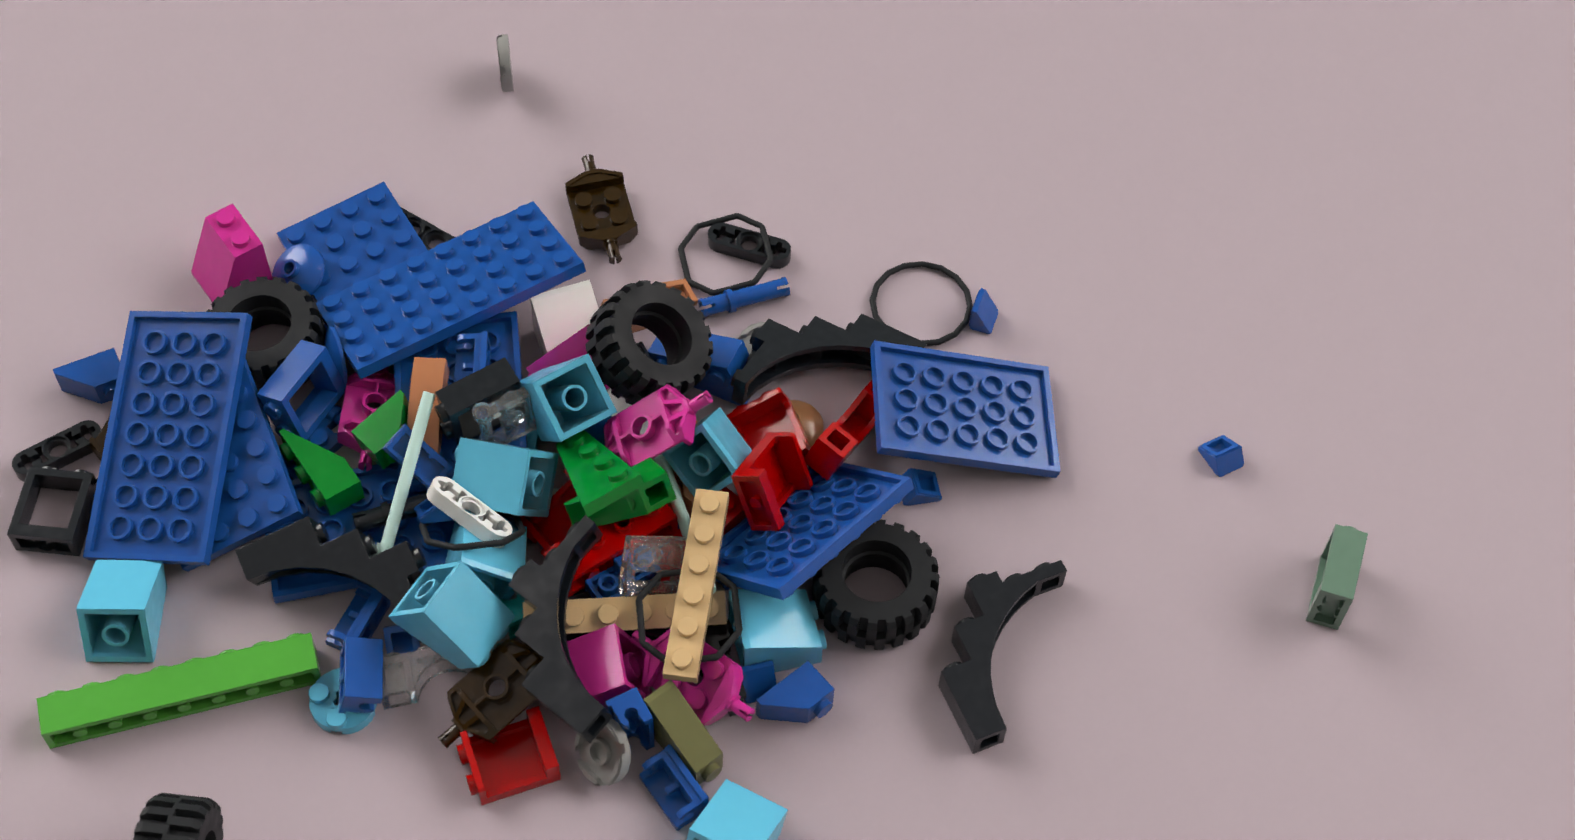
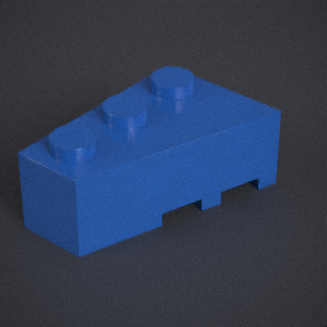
M711 334L712 336L709 338V341L713 342V354L710 355L712 362L710 368L705 372V377L694 388L701 391L706 390L711 395L739 406L740 404L731 400L733 386L730 384L736 370H742L746 365L749 357L748 350L743 340ZM656 337L648 353L655 362L667 365L665 349Z

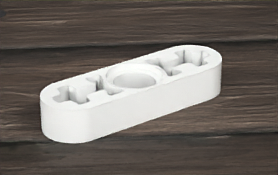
M443 476L433 479L426 493L428 500L481 541L499 540L512 534L513 528L506 519L458 483ZM464 509L471 511L475 515L468 513Z

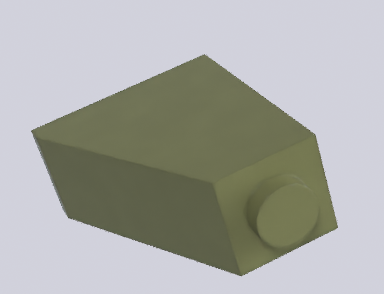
M670 679L643 699L653 717L654 739L663 749L669 744L673 747L699 785L704 781L710 782L722 771L723 752Z

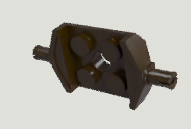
M588 154V162L587 155H584L581 160L585 171L565 183L566 195L579 244L588 250L604 249V251H607L611 264H615L614 256L616 263H620L622 257L620 256L619 246L630 243L638 234L637 221L635 222L624 185L623 172L597 169L594 156ZM601 211L607 212L609 214L605 218H597L596 216H594L596 213Z
M510 639L503 641L491 652V656L485 664L478 668H473L447 691L448 702L454 717L451 721L454 724L437 738L446 748L460 737V732L467 731L468 734L492 744L497 742L495 736L536 700L521 684L524 682L529 669L539 664L542 659L519 642ZM496 680L505 681L503 693L499 696H490V685Z

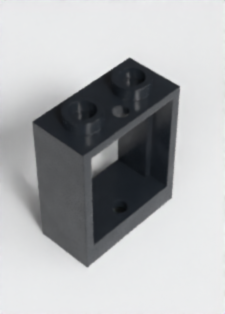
M505 357L435 392L438 405L434 406L441 421V430L446 439L453 438L457 446L459 445L460 437L479 439L527 414L520 380Z
M44 466L42 468L29 467L7 532L15 550L80 557L88 532L97 485L94 474L81 469L67 471L58 470L51 466ZM41 488L79 492L68 528L29 524Z

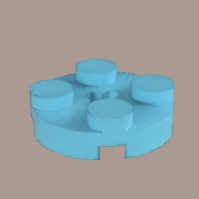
M339 668L322 675L309 689V708L316 724L324 731L331 733L332 730L342 732V734H352L365 728L376 714L377 704H374V712L339 713V705H335L339 697Z

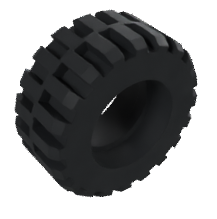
M257 277L256 281L251 282L249 279L241 281V285L235 288L230 286L224 290V296L221 298L218 296L212 302L211 306L213 309L206 311L248 313L253 317L250 332L268 324H282L290 327L286 336L276 345L259 351L247 350L246 360L258 392L300 340L324 346L326 329L312 296L306 290L301 289L300 285L289 281L287 284L285 279L273 277V280H268L267 277Z
M648 280L638 281L636 284L629 283L614 293L593 314L590 319L591 324L587 327L586 339L589 340L586 343V352L591 355L593 364L604 386H609L612 389L610 393L615 397L620 398L622 396L626 399V403L633 405L666 384L676 388L684 395L705 377V372L710 368L712 362L710 355L713 354V342L709 341V338L712 336L709 325L705 326L704 324L705 316L702 311H697L693 306L695 302L690 297H683L681 295L682 291L675 287L666 288L665 283L657 281L653 284ZM632 324L648 329L660 340L666 352L667 365L657 363L642 353L633 338Z
M880 519L861 533L858 539L847 545L839 552L837 557L827 562L813 576L812 600L816 603L818 618L824 619V627L830 633H833L835 630L838 632L837 638L845 643H848L849 640L854 641L855 647L865 649V645H872L874 650H884L886 644H891L893 648L901 646L905 637L908 640H912L918 636L920 628L923 629L927 626L931 614L934 613L940 578L937 559L931 556L932 549L926 542L920 543V535L913 530H910L909 533L906 532L904 525L896 522L894 525L885 524L886 520ZM878 567L898 576L905 585L906 590L894 599L873 602L855 595L847 587L845 579L859 569Z
M159 793L149 799L146 803V808L142 809L139 823L136 824L133 840H223L224 829H222L223 815H221V808L211 798Z

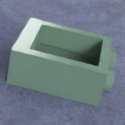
M1335 524L1320 557L1306 621L1336 630L1339 629L1354 599L1368 533L1358 531L1352 526Z

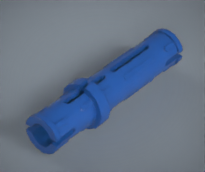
M781 277L780 279L735 291L727 289L723 291V294L698 299L699 307L712 305L710 308L701 310L705 317L724 311L732 313L736 312L739 307L789 296L790 287L777 290V287L789 284L786 277Z

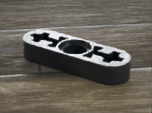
M722 222L715 223L709 228L708 245L713 251L764 265L767 261L765 248L764 253H762L764 243L761 233ZM721 235L726 236L723 237L722 240H717V238H720ZM768 235L772 254H776L777 251L782 252L778 256L773 255V262L770 267L775 269L784 268L791 260V246L784 239ZM746 241H752L757 244V247L753 250H746L741 245Z
M82 421L19 452L12 460V467L17 477L21 481H25L28 470L24 465L29 462L33 467L51 466L59 470L93 453L89 440L84 435L90 433L93 438H96L101 428L94 421ZM72 440H74L75 444L77 445L74 448L70 442ZM57 446L67 447L66 452L59 457L50 455L52 449ZM41 455H44L46 462L43 463L40 458Z

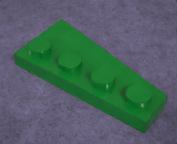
M585 430L555 444L586 517L593 515L644 486L642 477L636 470Z

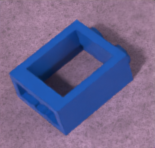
M300 340L259 390L257 396L264 406V412L270 417L275 426V432L279 436V431L285 429L307 440L345 393L346 385L343 383L342 377L325 346ZM309 377L315 388L299 408L294 411L289 400Z

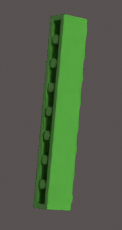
M311 632L306 634L295 633L285 639L273 642L261 641L252 647L240 650H224L215 656L206 658L195 657L188 659L185 663L173 666H157L151 671L135 675L124 674L117 677V679L102 683L90 682L81 688L69 691H53L47 696L37 698L41 735L48 747L52 749L311 686L322 676Z

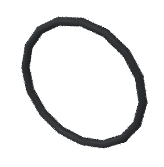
M925 261L902 263L887 270L874 284L869 300L872 316L875 320L884 323L878 315L876 297L879 287L890 275L903 269L924 267L941 271L954 279L964 292L967 309L964 320L952 333L939 339L923 340V342L927 343V346L943 344L957 337L968 325L973 303L970 290L959 275L942 265Z

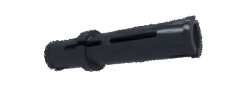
M426 493L407 498L401 521L417 517L414 508L427 499ZM385 501L380 503L378 507L352 513L355 528L365 532L385 526L392 503Z

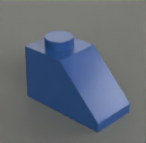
M111 348L54 368L53 372L63 392L103 404L113 401L120 361L115 349Z
M807 661L756 700V715L760 719L808 723L816 716L818 718L825 716L832 709L834 688Z

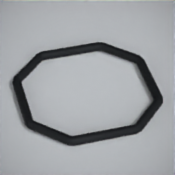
M740 213L697 223L678 248L684 278L688 284L711 296L723 294V291L727 289L735 291L754 286L773 262V254L765 226ZM734 219H739L760 229L767 261L753 280L716 290L691 280L684 248L699 229Z
M497 511L495 512L501 516L513 518L518 531L499 540L452 544L430 538L427 526L432 523L419 524L425 544L452 551L504 546L521 537L526 532L520 516Z
M681 569L660 571L636 598L639 643L645 650L663 663L665 662V655L646 642L642 600L663 577L680 576ZM718 571L716 579L731 589L736 631L716 654L702 655L701 662L720 659L742 633L738 588Z

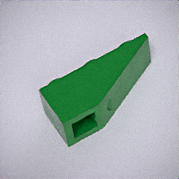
M285 429L279 431L282 440L279 449L287 462L293 460L297 466L294 468L298 479L303 485L307 483L312 488L310 495L318 508L324 506L329 515L332 516L365 498L361 481L344 457Z
M650 457L632 466L641 475L644 486L588 518L594 521L597 526H602L649 514L677 499L667 471ZM578 496L564 503L572 525L580 522L586 515Z

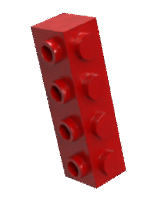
M666 504L646 515L598 526L603 536L581 560L574 575L568 598L585 588V580L612 567L614 558L641 544L649 551L669 539L678 530L677 516L669 505ZM557 542V543L553 544V545L548 549V551L544 553V559H545L546 555L548 554V552H549L551 549H553V548H555V547H558L561 542Z

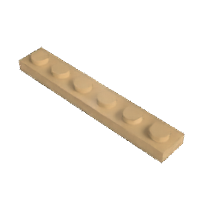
M696 488L663 667V679L698 683L729 504V492Z
M725 590L716 591L713 594L707 626L727 625ZM677 593L647 595L642 600L645 630L671 628ZM637 596L568 600L566 608V635L590 633L611 624H616L623 631L638 630ZM523 602L524 619L535 611L526 602Z

